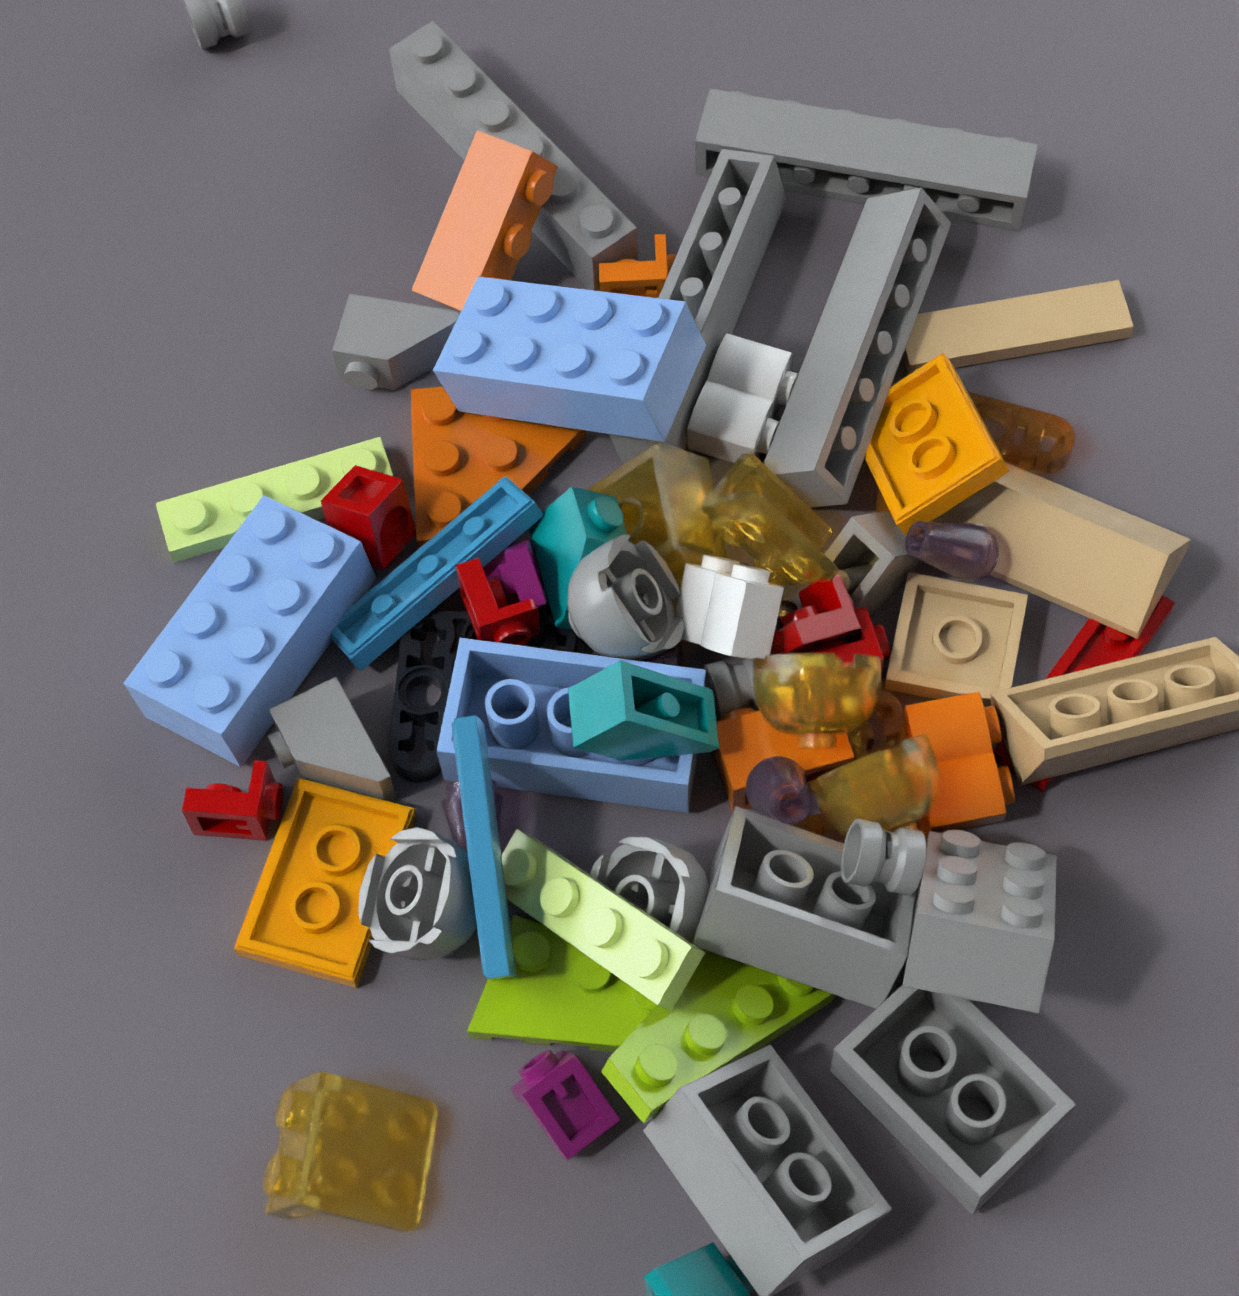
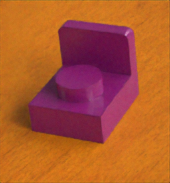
M531 539L506 547L483 567L487 579L494 576L498 577L508 606L527 599H534L537 607L547 604L548 597Z
M546 1050L532 1058L518 1072L522 1079L510 1088L516 1099L525 1103L560 1156L566 1160L572 1158L620 1121V1118L578 1057L563 1050L555 1055L551 1050Z

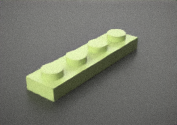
M381 437L155 503L173 563L225 548L263 495L315 520L325 518L321 500L355 465L393 476Z
M516 829L501 855L507 899L652 1002L672 1010L705 952L532 835Z

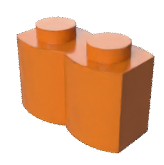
M980 691L905 705L904 720L928 832L943 833L948 830H958L1004 821L1006 816L1005 805L1015 803V795L1008 766L997 767L993 754L992 744L1001 742L1000 725L994 705L984 707Z

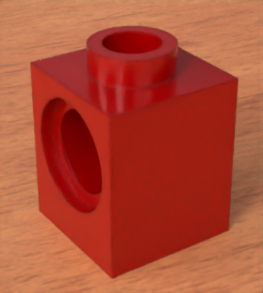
M355 465L321 500L327 525L361 541L372 567L384 570L416 535L404 480Z

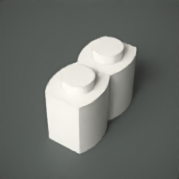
M726 333L718 348L708 379L701 390L688 424V449L754 469L760 454H767L780 423L773 419L780 405H787L799 374L792 372V353Z
M704 554L701 565L685 564L680 588L681 597L678 598L675 619L683 617L685 628L681 639L700 644L706 649L721 654L768 662L784 588L768 582L770 571L740 565L735 560Z

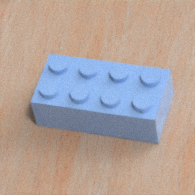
M477 277L433 372L459 412L665 442L706 344L685 301Z
M263 495L123 683L144 716L229 762L242 767L274 723L269 709L291 699L331 643L332 639L330 636L345 612L366 594L376 580L375 573L361 541Z
M460 638L437 746V755L444 780L459 782L451 722H454V718L476 715L485 726L492 787L689 813L698 753L619 761L574 748L568 688L620 660L705 688L706 670Z

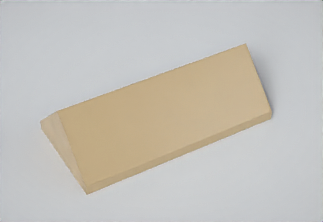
M1009 463L1006 464L1010 472L924 525L919 538L920 543L924 547L1085 617L1094 619L1101 624L1136 639L1140 636L1191 544L1190 538Z
M1212 637L990 693L991 706L994 705L1001 735L1019 786L1239 729V656L1219 639Z

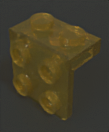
M752 452L740 455L699 507L713 520L710 526L717 536L732 546H740L755 560L753 567L770 571L769 583L779 586L812 584L815 581L831 582L839 572L837 566L820 551L835 531Z
M323 1071L316 1072L289 1084V1087L281 1095L276 1109V1126L281 1128L277 1152L269 1160L263 1179V1190L266 1194H269L265 1214L291 1220L313 1212H319L399 1232L416 1229L420 1224L437 1120L436 1105L429 1099Z

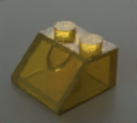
M657 441L587 489L616 497L623 514L627 535H631L629 542L635 545L644 540L652 545L667 563L679 589L681 588L686 563L701 565L704 554L729 559L708 458Z

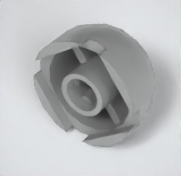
M623 534L604 543L578 563L568 584V618L575 634L600 655L641 661L670 650L681 641L685 628L683 617L675 619L672 600L681 597V594L667 563L654 547L644 540L634 545L628 541L631 535Z
M415 827L400 831L390 838V840L398 843L390 849L385 857L375 854L367 867L359 895L358 914L361 925L370 927L375 940L369 941L374 948L409 960L427 961L452 954L468 941L477 928L468 851L454 840L422 828Z
M626 837L618 841L623 843V845L617 847L611 855L602 854L598 858L590 872L591 876L693 944L696 928L709 889V877L691 853L663 839Z

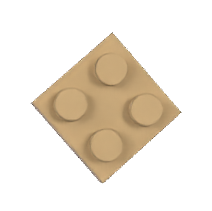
M908 572L885 689L932 699H942L980 691L983 706H991L990 693L1012 687L1028 595Z

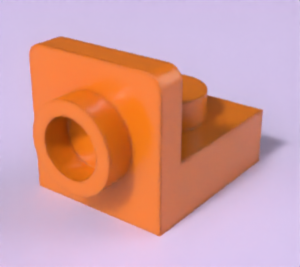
M654 234V261L623 259L613 263H599L600 291L659 298L677 255L667 254L666 234Z

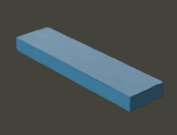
M507 476L503 477L353 604L335 626L330 638L361 672L459 588L456 565L479 558L482 567H484L542 518L544 514L537 504Z
M476 715L454 718V722H451L483 976L490 980L516 978L485 726Z

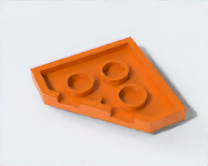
M443 386L410 389L418 549L505 476L529 496L548 476V469L567 450L572 452L587 437V431L459 412Z

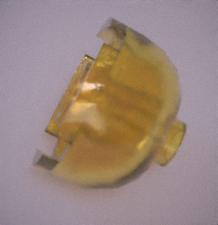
M835 653L767 655L765 659L754 658L753 686L756 704L764 720L776 731L798 736V748H837V736L860 730L870 721L878 705L881 688V658L872 655L854 654V662H842V658L835 657Z
M927 733L899 742L901 746L895 749L879 750L827 772L817 777L818 779L808 782L817 807L826 822L843 837L847 836L848 830L855 819L878 822L883 830L894 832L898 828L919 831L915 822L923 819L934 810L941 795L942 776L936 754Z

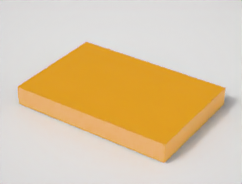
M944 353L938 355L890 387L873 436L865 452V459L896 525L907 537L1010 472L954 366Z
M297 778L234 946L237 955L357 988L372 947L369 940H374L370 927L361 925L358 914L360 887L367 867L375 854L385 857L390 849L398 843L390 840V838L400 831L414 827L417 818L415 808Z

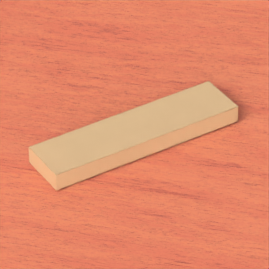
M1114 280L918 314L903 352V358L909 375L942 353L947 356L954 368L1131 338L1134 325L1120 281Z

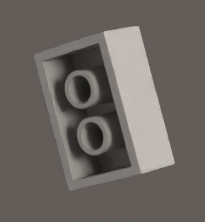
M735 806L712 862L709 874V889L696 928L693 944L720 956L737 960L777 974L783 978L791 979L877 1009L884 1003L908 955L916 891L912 895H903L888 892L884 884L873 882L867 887L844 883L841 874V858L844 843Z
M948 830L943 834L929 831L924 870L916 895L903 986L1039 1013L1055 940L1057 856L1046 854L1041 848L1028 843L1015 842L1004 846L983 842L976 835L962 830Z
M902 985L833 1050L830 1068L832 1074L971 1215L980 1209L1066 1124L1076 1105L969 999Z
M771 1044L680 1087L643 1130L759 1296H773L850 1251L892 1210Z

